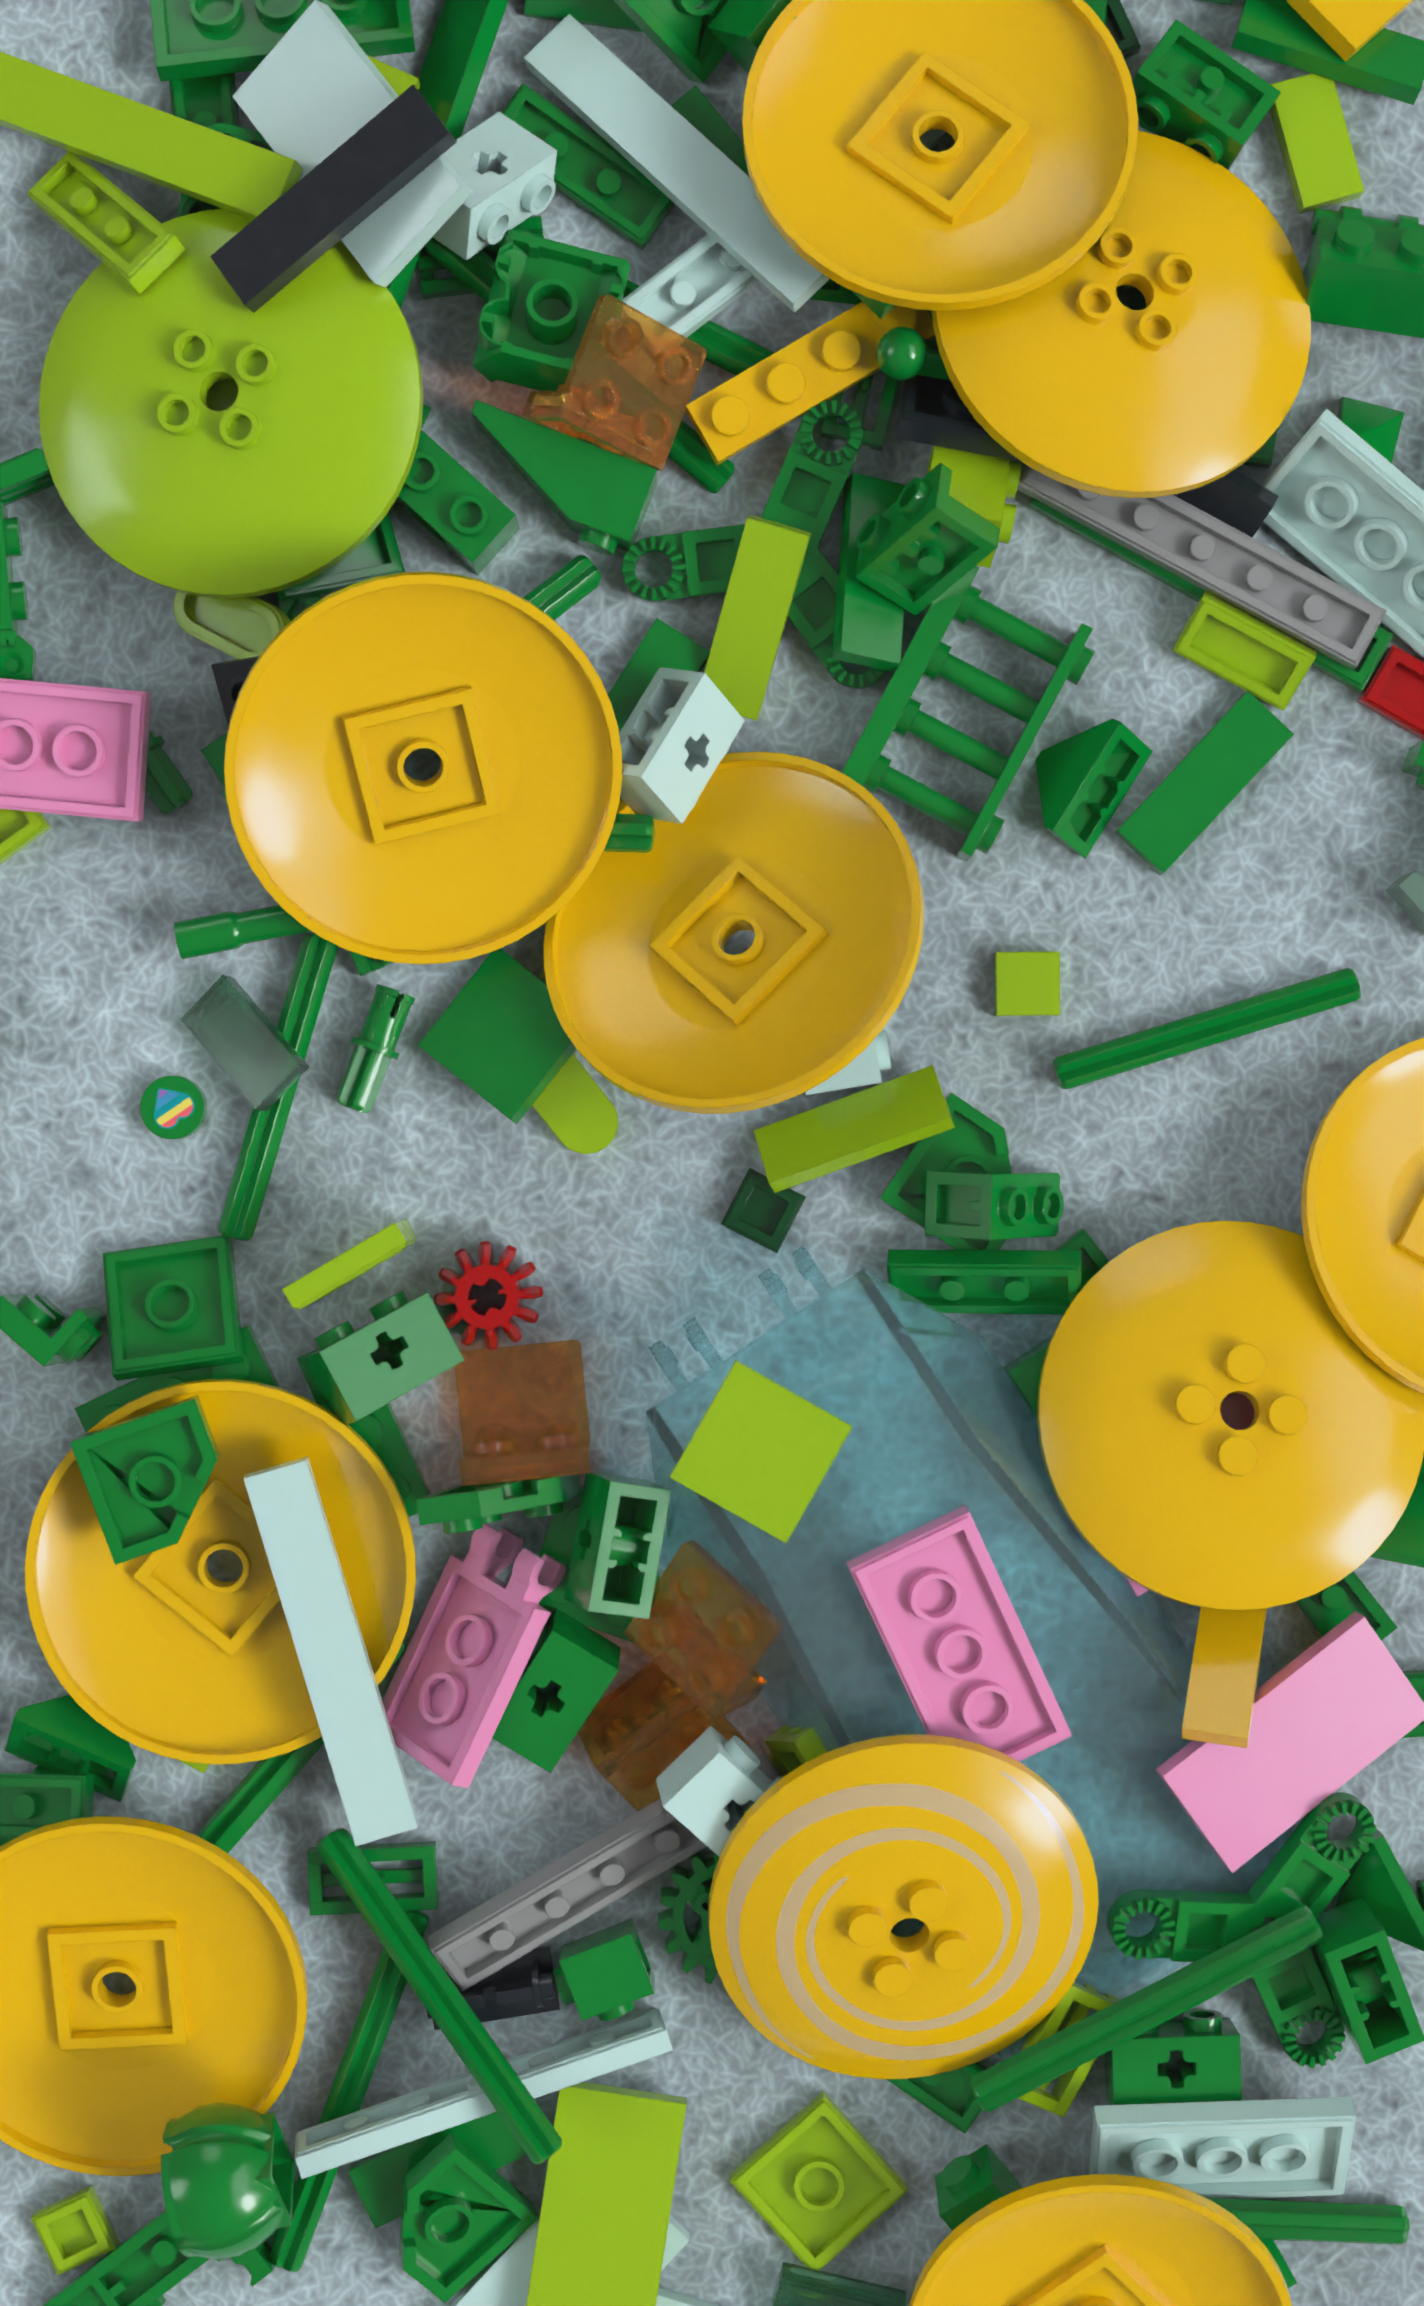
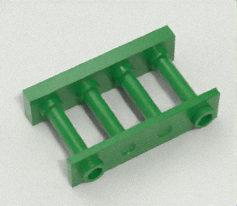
M977 566L972 568L931 603L901 660V664L897 667L841 772L872 794L875 793L876 789H879L965 835L966 837L956 856L966 862L973 856L976 849L985 854L988 853L1005 821L994 815L1065 681L1067 680L1077 685L1095 652L1084 646L1093 628L1081 623L1069 644L979 597L982 590L971 585L979 570ZM952 619L963 625L966 620H969L1055 666L1056 668L1039 700L950 654L949 652L952 647L941 642ZM924 676L934 681L936 676L1026 723L1010 755L1007 757L919 710L922 703L912 699L911 696L921 677ZM892 732L903 738L906 733H909L994 778L996 781L979 813L890 767L889 765L892 760L881 755Z

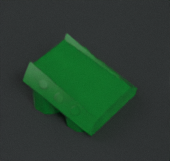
M508 230L495 262V275L489 300L483 306L478 322V345L472 367L490 382L499 380L569 398L577 405L598 399L631 264L622 258Z

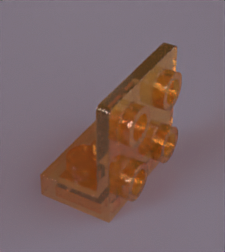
M600 295L594 306L565 385L560 384L557 391H530L521 415L535 423L653 467L657 471H662L686 410V405L689 402L704 363L706 350L704 347L612 295Z
M571 1339L502 1346L496 1350L482 1348L460 1351L464 1361L455 1365V1376L463 1444V1455L459 1459L461 1486L591 1473L593 1458L582 1349L579 1340Z
M690 1540L680 1546L656 1583L649 1619L634 1617L624 1634L707 1715L716 1721L755 1700L768 1681L755 1670V1667L781 1631L782 1624L695 1540Z
M673 1645L597 1703L578 1731V1735L595 1768L637 1812L660 1799L656 1778L710 1725L727 1741L732 1736H737L748 1746L751 1745L706 1696L687 1661Z

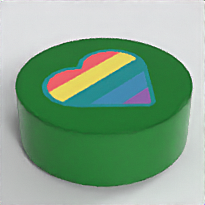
M165 1076L153 1081L146 1088L140 1102V1113L146 1127L155 1135L165 1139H183L198 1131L204 1123L207 1114V1101L201 1088L192 1080L181 1076Z

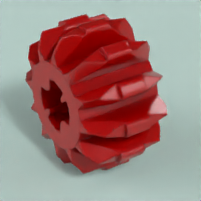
M482 1241L478 1249L479 1265H476L470 1253L462 1248L455 1252V1258L465 1271V1274L461 1275L453 1269L445 1267L439 1271L438 1277L442 1281L456 1286L455 1292L444 1291L435 1294L434 1303L441 1306L456 1304L457 1311L443 1319L448 1329L457 1325L462 1319L469 1323L462 1334V1344L466 1346L471 1345L476 1339L479 1328L485 1329L486 1348L488 1350H496L499 1345V1326H502L508 1338L514 1343L523 1338L520 1327L512 1319L514 1315L526 1322L536 1323L539 1313L533 1308L522 1305L521 1301L522 1299L540 1298L543 1296L544 1291L543 1287L538 1285L521 1287L520 1280L530 1276L536 1270L533 1262L530 1261L523 1264L515 1272L508 1268L516 1256V1247L512 1245L506 1246L499 1262L494 1263L491 1242ZM492 1278L502 1284L503 1288L498 1291V1294L506 1293V1300L503 1307L493 1305L487 1312H484L476 1307L475 1302L480 1300V1297H472V1290L474 1284L484 1286Z

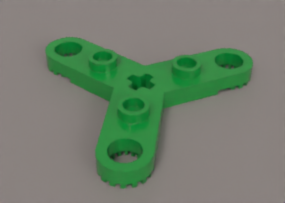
M832 400L822 401L818 405L813 406L802 418L761 518L811 532L788 619L837 683L850 689H864L878 682L886 670L871 668L870 671L864 674H850L842 668L839 660L832 659L838 574L818 549L863 441V426L856 411L846 403ZM837 417L848 426L850 438L846 446L840 451L825 452L823 449L818 448L813 441V428L821 419ZM745 524L639 539L628 548L623 558L622 575L624 582L634 596L649 603L724 595L728 589ZM649 552L665 554L673 565L670 580L658 588H649L643 585L636 576V565L639 559Z
M1343 1792L1332 1793L1306 1814L1248 1893L1152 1889L1131 1890L1119 1896L1111 1905L1106 1921L1108 1932L1119 1951L1121 1950L1127 1957L1132 1956L1137 1960H1141V1958H1170L1171 1961L1195 1962L1253 1932L1252 1928L1262 1927L1266 1917H1271L1274 1921L1302 1906H1307L1317 1919L1351 1875L1349 1870L1361 1858L1362 1853H1366L1369 1850L1368 1845L1374 1842L1375 1837L1373 1834L1376 1832V1825L1374 1824L1373 1815L1354 1795ZM1347 1812L1352 1816L1355 1815V1827L1347 1837L1340 1840L1326 1838L1327 1833L1325 1830L1329 1828L1327 1823L1333 1822V1816L1338 1818L1340 1817L1339 1813L1347 1815ZM1143 1910H1146L1148 1913L1152 1911L1156 1915V1923L1149 1933L1140 1937H1132L1124 1931L1127 1928L1125 1923L1130 1921L1129 1916H1136V1911L1139 1913H1143ZM1310 1948L1251 1977L1275 2034L1292 2061L1297 2062L1302 2067L1308 2065L1309 2068H1315L1317 2064L1324 2066L1326 2065L1325 2061L1328 2059L1333 2061L1337 2058L1335 2053L1337 2051L1341 2052L1343 2049L1341 2044L1345 2042V2029ZM1311 2019L1319 2022V2019H1321L1325 2023L1324 2033L1318 2041L1312 2044H1299L1296 2042V2033L1300 2032L1298 2027L1301 2026L1303 2028L1305 2026L1303 2022L1312 2023Z

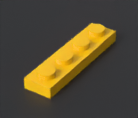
M861 302L687 404L684 410L717 466L806 414L813 406L818 405L822 401L830 400L881 370L876 359V348L880 338L887 331L895 327H909L919 332L924 339L932 340L935 338L933 320L927 310L896 306L880 319L866 304Z

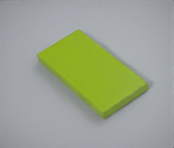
M581 2082L559 2090L554 2129L562 2139V2146L548 2159L526 2306H656L687 2097Z

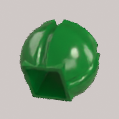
M214 2103L198 2106L179 2118L170 2119L163 2133V2142L172 2146L173 2150L170 2153L161 2155L162 2187L166 2213L173 2238L186 2237L179 2244L180 2252L184 2256H198L215 2260L240 2256L259 2247L277 2228L292 2226L295 2160L274 2112L261 2114L243 2105Z

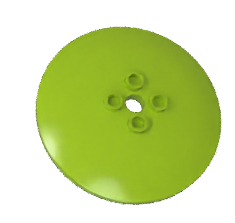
M225 209L200 211L161 223L176 235L186 250L140 295L103 263L93 270L72 297L52 335L44 360L39 394L40 435L45 459L53 483L64 505L77 524L111 558L138 576L168 589L209 598H241L281 591L305 582L330 569L354 551L374 531L397 499L416 454L423 415L422 372L417 348L409 325L388 288L373 283L345 244L340 240L253 313L243 304L210 257L252 221V219ZM222 379L235 381L238 386V395L233 405L222 411L209 409L206 399L210 387Z

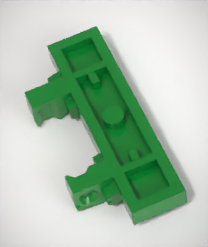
M165 2208L118 2244L115 2249L109 2251L52 2295L44 2306H163L166 2301L163 2294L204 2264L209 2258L198 2256L186 2257L180 2252L179 2244L186 2237L173 2238ZM266 2241L243 2255L230 2257L235 2264L244 2265L252 2275L250 2283L252 2287L270 2274L275 2267L270 2262L269 2256L272 2249Z

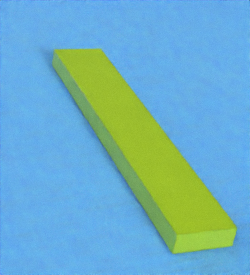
M0 51L1 126L252 220L293 187L302 174L303 168L294 159Z

